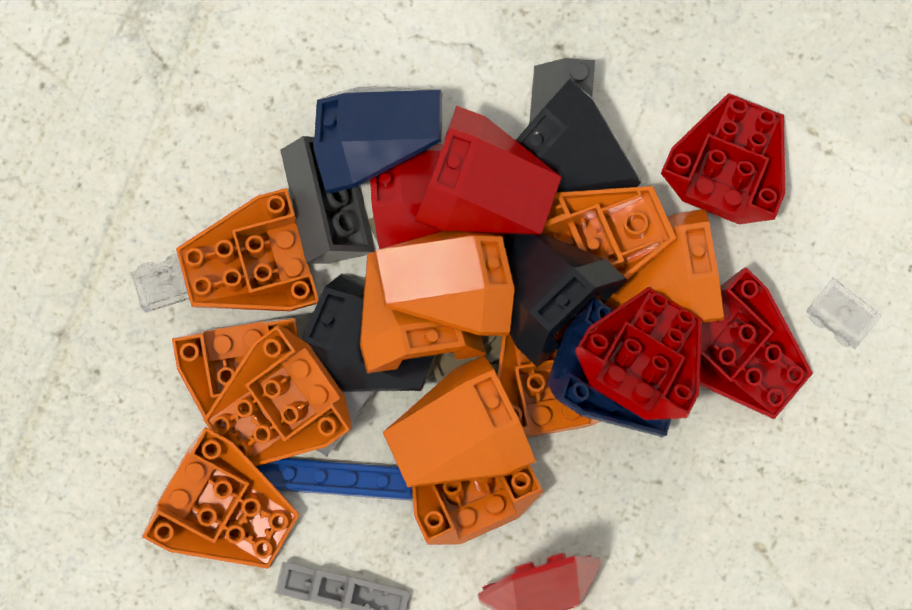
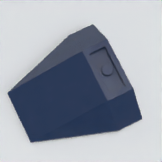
M356 87L318 99L316 104L314 152L326 192L329 194L357 187L440 143L442 137V91L437 89Z
M593 297L578 312L562 335L547 381L549 389L557 401L582 417L659 437L667 436L671 419L645 420L590 386L575 350L587 329L613 311L612 308Z

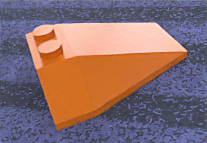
M653 186L556 193L542 232L606 259L626 279H629L677 240ZM597 294L594 296L598 300H602Z

